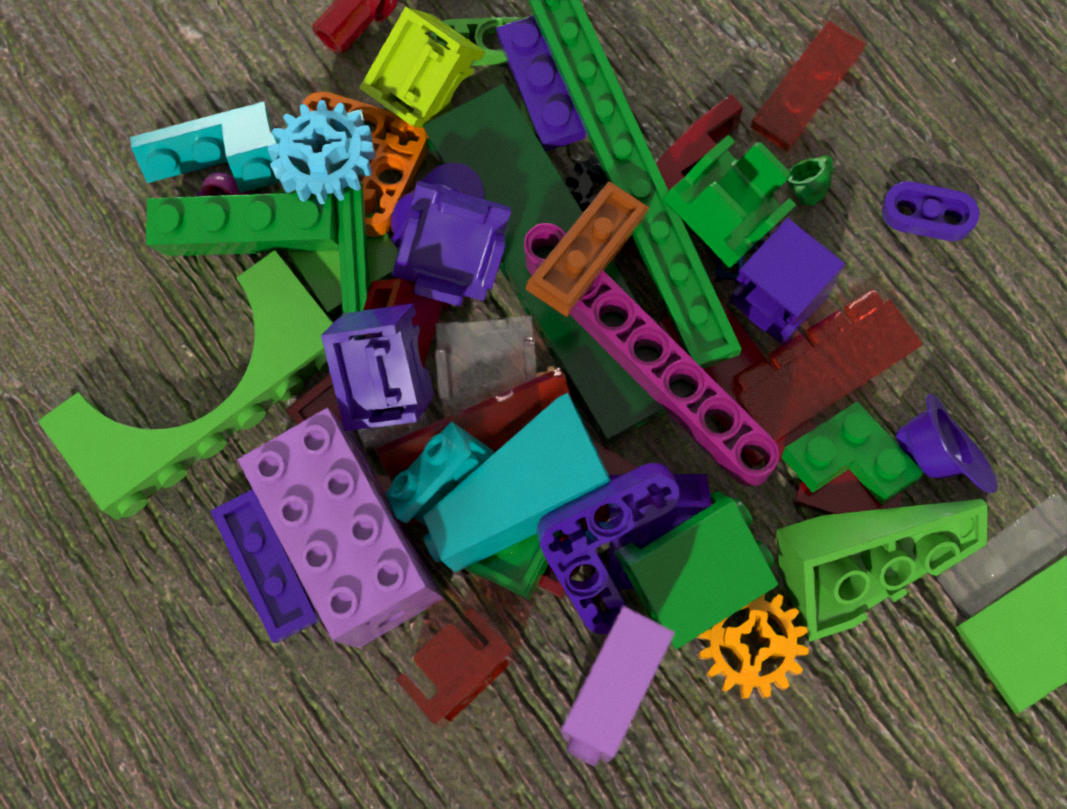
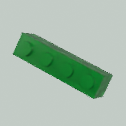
M297 193L147 198L146 245L166 256L271 253L274 250L277 253L339 251L336 196L333 193L327 194L325 204H319L316 194L312 193L305 202L300 201Z

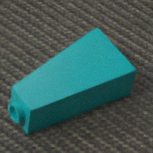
M568 393L552 402L423 516L430 532L424 535V541L431 557L436 563L442 561L455 573L536 534L539 521L548 512L611 481L582 417Z

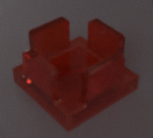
M473 608L464 615L489 643L483 650H476L454 625L448 624L413 658L417 666L437 686L438 691L431 699L405 673H402L395 679L419 705L420 709L433 724L442 729L446 728L517 660L510 646L491 629Z

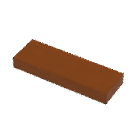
M609 181L531 276L526 290L567 317L646 217L649 207Z

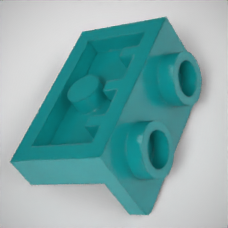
M451 421L440 434L430 439L421 455L406 471H402L395 477L391 487L385 492L396 518L403 523H407L411 518H414L427 527L423 516L494 454V451Z

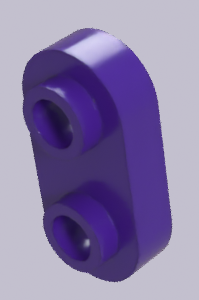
M910 181L894 185L888 191L881 208L884 220L893 229L946 241L964 239L971 233L979 220L978 205L968 194ZM904 205L909 207L912 214H901L898 206ZM944 215L954 216L958 224L952 225L947 223Z

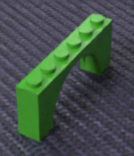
M275 250L236 277L243 287L252 309L255 330L254 347L242 380L233 393L215 410L198 420L179 427L155 430L140 429L120 424L105 417L94 404L77 392L38 420L41 427L102 512L116 520L138 513L148 503L147 498L161 487L169 488L180 482L187 475L188 467L201 458L207 459L219 453L226 446V439L241 428L247 430L258 424L265 417V410L280 399L286 401L296 396L304 388V382L318 371L326 372L329 370L321 335L333 323Z

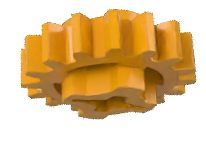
M765 594L738 610L737 612L746 610L744 623L738 628H723L722 626L726 621L724 619L697 637L702 641L708 642V647L698 653V658L704 660L711 659L714 664L706 675L708 678L721 674L725 678L721 688L724 692H727L734 684L740 686V695L743 699L749 698L752 689L757 687L762 699L771 696L770 683H774L776 687L783 691L790 686L784 674L787 672L797 676L803 671L802 667L794 659L809 653V648L797 644V638L808 632L807 627L793 626L791 621L797 616L799 611L796 608L790 609L787 612L782 611L780 606L783 596L780 594L771 602L765 601ZM768 616L776 621L784 636L775 634L767 623ZM754 626L756 641L764 643V648L756 651L750 660L751 655L748 654V645L740 643V639L745 638ZM720 650H726L731 653L738 663L737 672L726 663ZM767 658H782L781 663L772 673L758 677L762 661Z

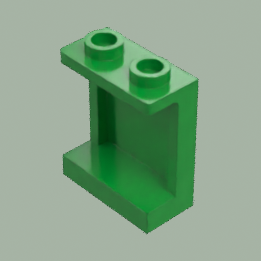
M718 490L709 495L712 503L710 507L641 550L630 542L614 552L651 620L675 632L669 643L675 650L778 586L770 567L775 565L771 553L761 540L757 539L755 541L748 527L753 524V519L748 509L739 498L731 499Z

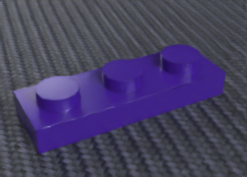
M532 15L496 27L498 40L531 125L545 152L585 139L586 131L534 16Z
M252 489L211 510L210 512L271 642L276 644L319 622L320 619L254 490Z

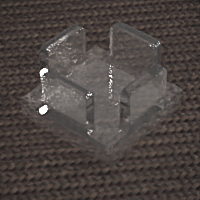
M532 315L436 323L437 349L435 353L439 397L443 401L444 420L466 418L467 421L514 418L518 413L540 412Z

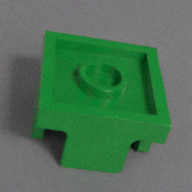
M730 135L711 149L663 197L669 206L729 268L796 206L790 198L782 205L773 198L774 192L791 177V173L761 142H757L740 160H737L728 151L735 143Z

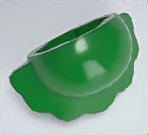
M822 156L820 158L805 159L790 168L791 177L787 180V185L796 194L802 205L815 206L818 201L824 199L826 190L831 185V177L834 172L831 157Z

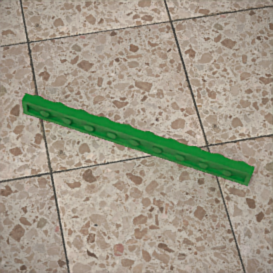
M527 0L608 182L610 181L649 207L646 217L633 232L632 236L684 351L702 369L740 355V344L681 217L663 199L669 191L581 1Z

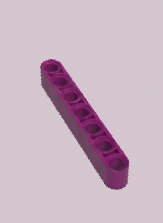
M537 224L525 235V263L531 276L545 260L537 257L534 252L543 246L555 248L566 235L561 228L554 224ZM603 271L571 311L570 315L736 482L748 487L759 486L764 483L778 464L779 450L773 438ZM616 312L621 314L626 322L619 327H609L600 318L606 313ZM641 346H651L659 352L660 358L653 362H644L637 358L634 352ZM676 380H685L692 384L695 393L690 397H678L672 393L669 385ZM709 415H721L729 422L730 430L720 434L714 433L707 428L704 419ZM750 449L756 450L764 457L766 466L759 470L749 469L741 461L740 453Z

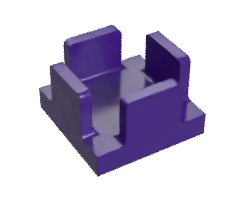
M417 180L392 269V276L414 282V294L448 304L461 306L464 296L484 301L487 289L492 290L505 248L504 234L511 214V207Z

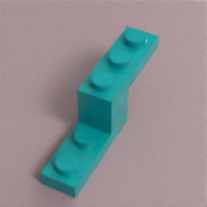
M265 102L130 137L131 149L147 183L225 162L229 163L240 193L281 182L280 179H276L270 165L273 161L268 152V146L277 143L272 134L274 128ZM356 110L361 116L363 126H365L362 110Z

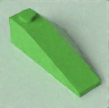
M983 499L822 515L776 529L779 570L793 608L799 611L797 614L798 622L801 627H807L808 632L804 634L806 640L811 642L854 628L868 619L865 613L867 610L889 597L893 602H896L908 594L905 587L927 573L938 576L986 546L988 504Z

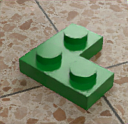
M858 401L785 447L781 456L812 493L847 470H850L881 505H884L918 482L923 474V471Z

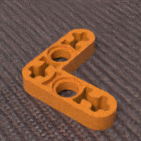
M315 92L307 96L302 103L309 108L310 112L317 111L320 100H325L329 111H333L340 102L344 104L347 113L361 109L364 121L372 122L377 126V129L371 133L376 158L372 159L370 163L372 174L371 176H364L362 183L364 185L365 213L373 211L377 203L376 196L381 198V214L375 213L372 218H366L367 236H382L392 228L391 216L396 203L405 194L409 193L427 154L428 144L424 129L411 126L391 111L330 92ZM408 137L415 139V141H409L406 146L400 144V142H405ZM389 169L397 170L403 175L402 179L394 184H385L378 179V176L381 172Z

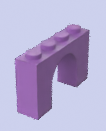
M623 606L561 730L562 738L569 742L566 747L569 754L594 767L599 759L606 762L613 759L675 632Z

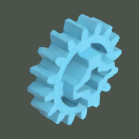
M320 100L317 111L310 112L305 104L300 105L301 116L295 118L286 113L283 118L287 128L285 130L274 128L272 131L277 144L268 146V152L273 161L270 163L276 179H280L287 193L296 189L300 201L305 202L311 193L316 194L319 204H325L327 194L334 193L336 198L342 201L344 200L343 189L349 186L356 191L361 189L358 175L371 176L372 174L368 160L375 159L376 153L372 143L373 138L368 125L363 126L361 116L357 111L347 115L343 103L339 102L333 111H329L325 100Z

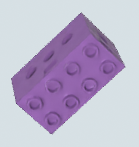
M328 408L237 459L332 641L361 648L445 599L405 525L396 518L385 491L356 436L352 431H344L342 421Z

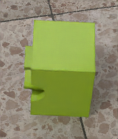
M405 6L359 89L411 126L423 128L422 125L451 111L453 107L451 106V99L455 90L466 77L473 74L475 69L471 67L474 59L481 60L485 51L435 16ZM427 32H434L447 41V45H441L434 40V37L428 35Z

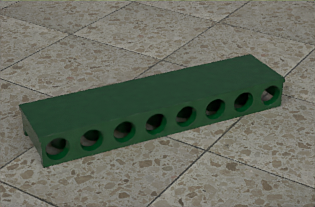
M504 83L422 125L427 138L428 148L439 166L450 162L467 165L476 171L481 179L485 200L511 207V214L504 234L505 248L499 269L560 373L565 374L567 385L605 448L609 447L616 439L664 414L666 411L570 314L567 317L526 290L531 274L527 270L525 263V235L532 227L542 223L554 224L567 233L583 212ZM543 246L537 249L534 254L539 258L546 259L554 248ZM611 260L604 269V272L638 304ZM616 312L606 313L600 318L609 327H619L626 322L625 318ZM641 346L634 352L637 358L644 362H653L660 358L659 352L651 346ZM676 380L669 385L672 393L678 397L685 398L692 394L685 380Z

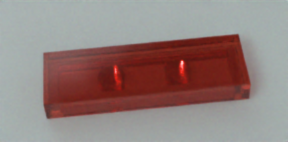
M828 21L752 119L750 127L788 152L861 56L866 44Z

